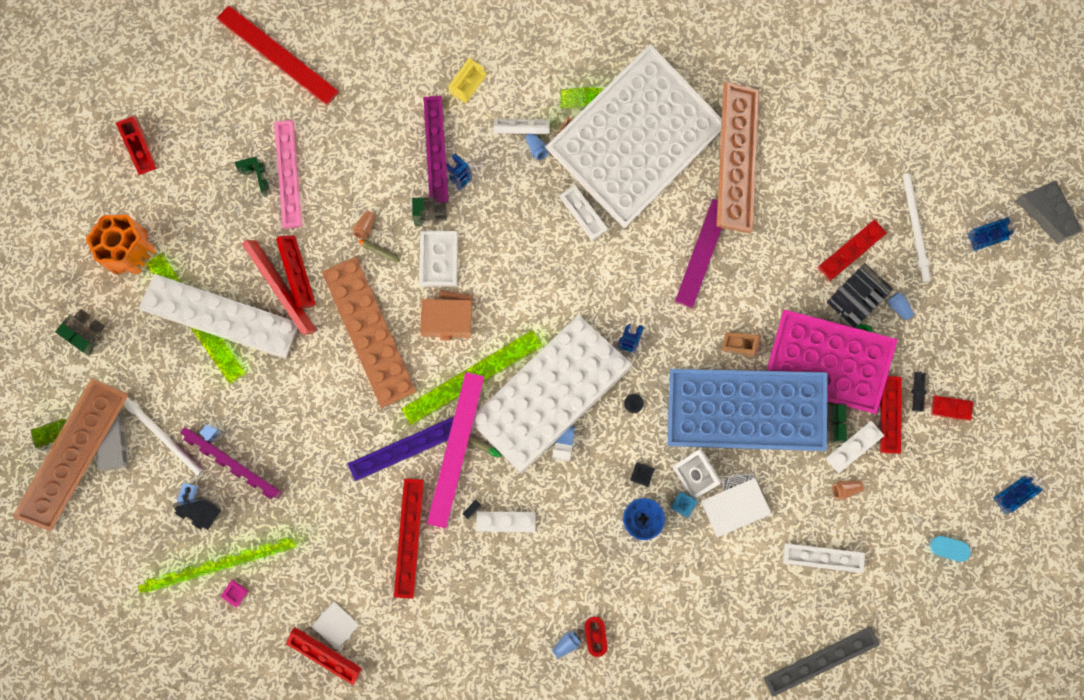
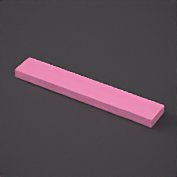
M293 120L274 122L283 229L302 227L294 122Z

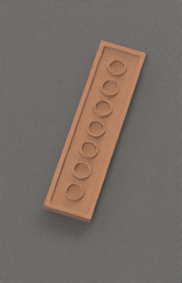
M727 82L723 85L716 227L749 234L753 232L759 90Z
M357 257L322 271L380 407L384 408L417 393Z
M91 377L13 514L14 518L52 531L129 396L126 392Z

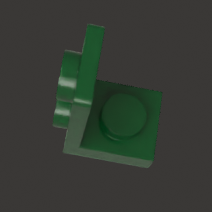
M257 156L235 161L236 169L240 174L250 175L256 171L260 191L264 197H267V190H270L268 180L264 179L263 173H266L264 163L260 162Z

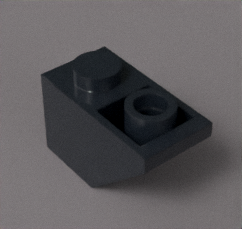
M204 497L175 502L173 504L177 516L182 519L189 518L192 520L191 524L200 530L202 528L208 530L222 511L219 506Z

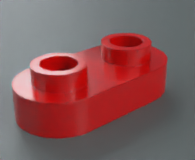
M596 616L590 617L586 620L584 626L587 649L592 656L602 657L608 648L605 625L601 618ZM592 623L598 624L597 630L591 629ZM595 643L601 644L599 651L594 650L593 646Z

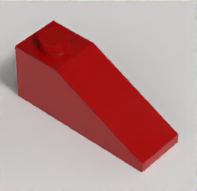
M135 114L115 122L138 175L157 169L137 115Z

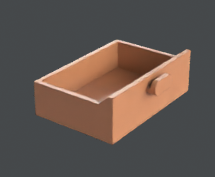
M422 299L421 337H440L441 341H451L452 338H471L472 300Z

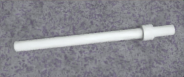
M907 173L903 175L919 258L917 263L918 268L921 269L923 283L931 281L928 268L930 263L929 259L926 258L911 175Z
M127 397L124 403L127 406L126 409L131 414H135L199 476L203 469L140 409V405L136 401H132Z

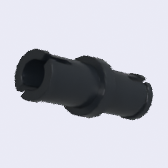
M914 372V385L911 390V394H913L912 411L925 412L927 373Z

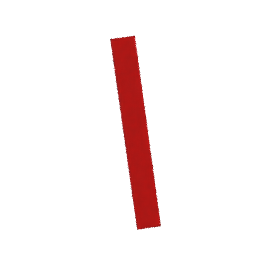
M228 5L217 17L221 24L326 106L338 95L337 89Z

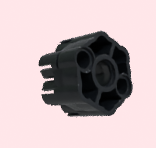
M866 263L827 301L838 314L842 313L841 316L853 328H856L893 290L883 278L877 277L878 274Z

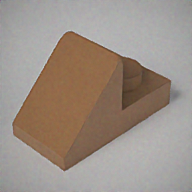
M726 332L721 350L726 353L742 354L750 359L757 354L761 336Z

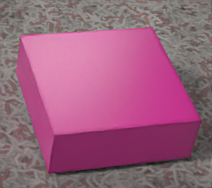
M231 580L220 597L238 608L249 590L236 581Z

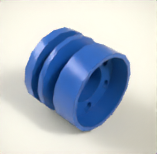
M640 498L633 500L627 505L623 512V524L632 537L638 540H649L661 533L665 524V515L657 502L651 499ZM641 513L649 517V520L644 525H642L641 521H638Z

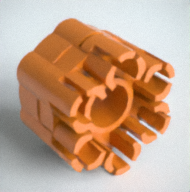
M126 214L101 216L86 237V242L89 245L94 260L115 275L125 273L126 270L135 275L140 274L143 270L137 267V265L141 268L145 266V262L141 258L144 260L151 258L147 251L153 255L155 254V247L148 241V231Z

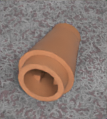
M365 211L353 226L352 234L363 240L369 237L375 214Z
M861 480L837 481L836 484H833L832 491L836 499L844 500L863 492L864 486Z

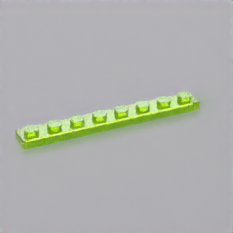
M160 253L146 263V266L153 275L156 274L182 283L163 254ZM190 327L229 384H232L246 374L221 337Z
M532 329L401 408V411L410 426L459 398L465 372L484 376L483 382L540 349L542 344Z
M290 537L278 540V544H262L255 551H252L251 548L242 550L240 555L235 557L230 554L220 557L221 561L215 563L213 560L201 563L202 566L198 568L189 566L183 568V572L175 574V571L163 574V578L156 580V577L146 579L144 584L138 585L139 593H149L298 548L296 540H290Z

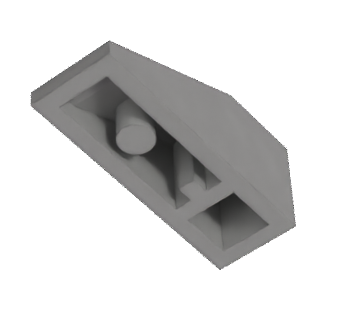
M122 410L119 411L97 450L96 464L100 470L111 471L129 467Z

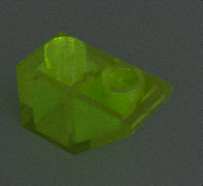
M580 87L561 89L560 109H584L602 92V88Z

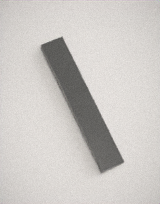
M869 626L763 679L771 696L774 697L879 646L880 643L872 627Z

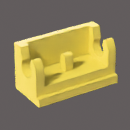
M468 58L448 86L450 94L467 103L487 76V73L484 72V68Z

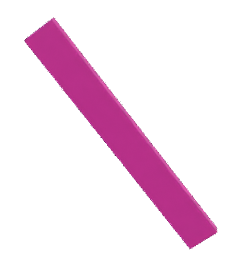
M465 372L427 521L429 525L445 529L447 527L484 376Z

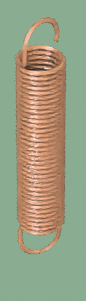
M440 290L439 297L437 298L473 300V295Z

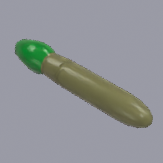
M469 436V444L489 453L491 456H502L495 447H491Z

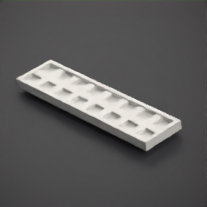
M156 274L153 275L139 306L141 311L284 359L287 358L298 330L293 320Z

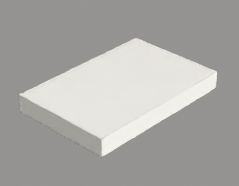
M420 231L419 286L457 287L458 231Z
M755 478L701 501L716 537L771 515Z

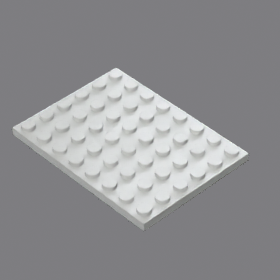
M650 44L545 148L625 228L721 132L722 118Z

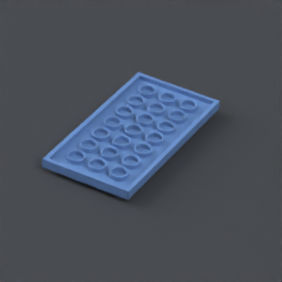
M670 369L668 447L826 452L827 373Z

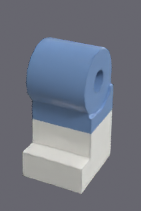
M571 426L556 440L552 459L570 462L575 426Z

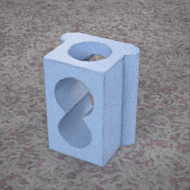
M208 424L200 432L205 437L204 440L209 443H213L221 433L220 430Z
M183 482L177 501H185V495L187 494L189 495L188 500L194 499L198 487Z

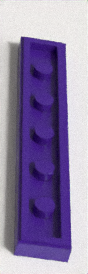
M454 416L347 463L354 481H359L448 441Z

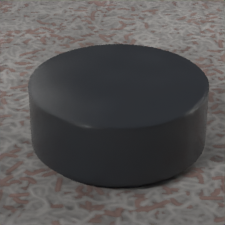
M637 394L628 395L624 401L625 409L632 414L640 412L644 405L642 397Z

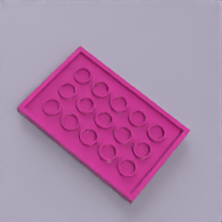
M783 309L766 371L827 373V401L836 404H846L847 407L877 414L898 339Z

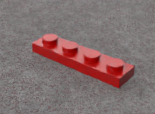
M874 219L819 265L818 269L829 281H832L883 238L887 232Z
M295 235L278 236L276 242L296 308H311L316 303Z
M887 376L880 401V431L884 435L880 439V453L901 454L902 377Z
M296 627L290 632L286 645L354 686L362 671L361 667Z

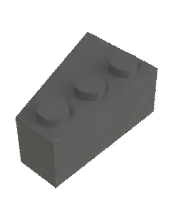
M1057 181L1025 193L1014 201L1057 244L1083 231Z

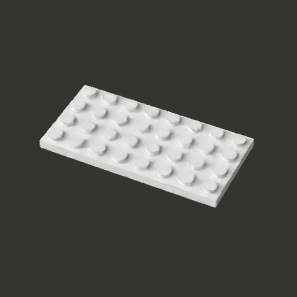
M578 315L475 413L472 425L522 474L621 379L633 365Z

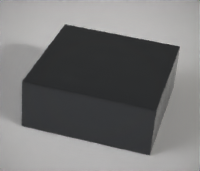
M636 462L630 481L648 487L655 468Z
M475 499L462 514L470 520L482 505Z

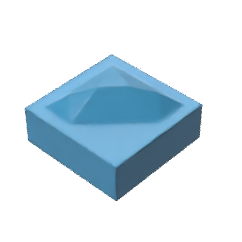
M680 491L671 509L689 518L698 501Z

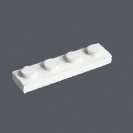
M784 544L783 564L864 573L865 553Z

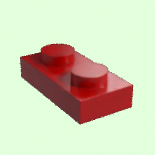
M933 396L931 415L965 421L972 420L973 401Z

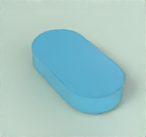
M937 536L930 542L931 552L943 558L963 562L971 555L970 547L958 540Z

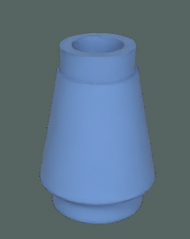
M527 134L525 139L532 157L536 158V160H542L549 154V151L545 148L547 145L536 134Z
M900 291L887 299L888 306L905 321L914 315L905 295L901 294Z
M571 630L564 634L554 646L552 652L560 659L578 649L582 641Z

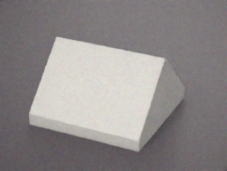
M699 449L673 466L689 495L694 499L722 483L702 449Z

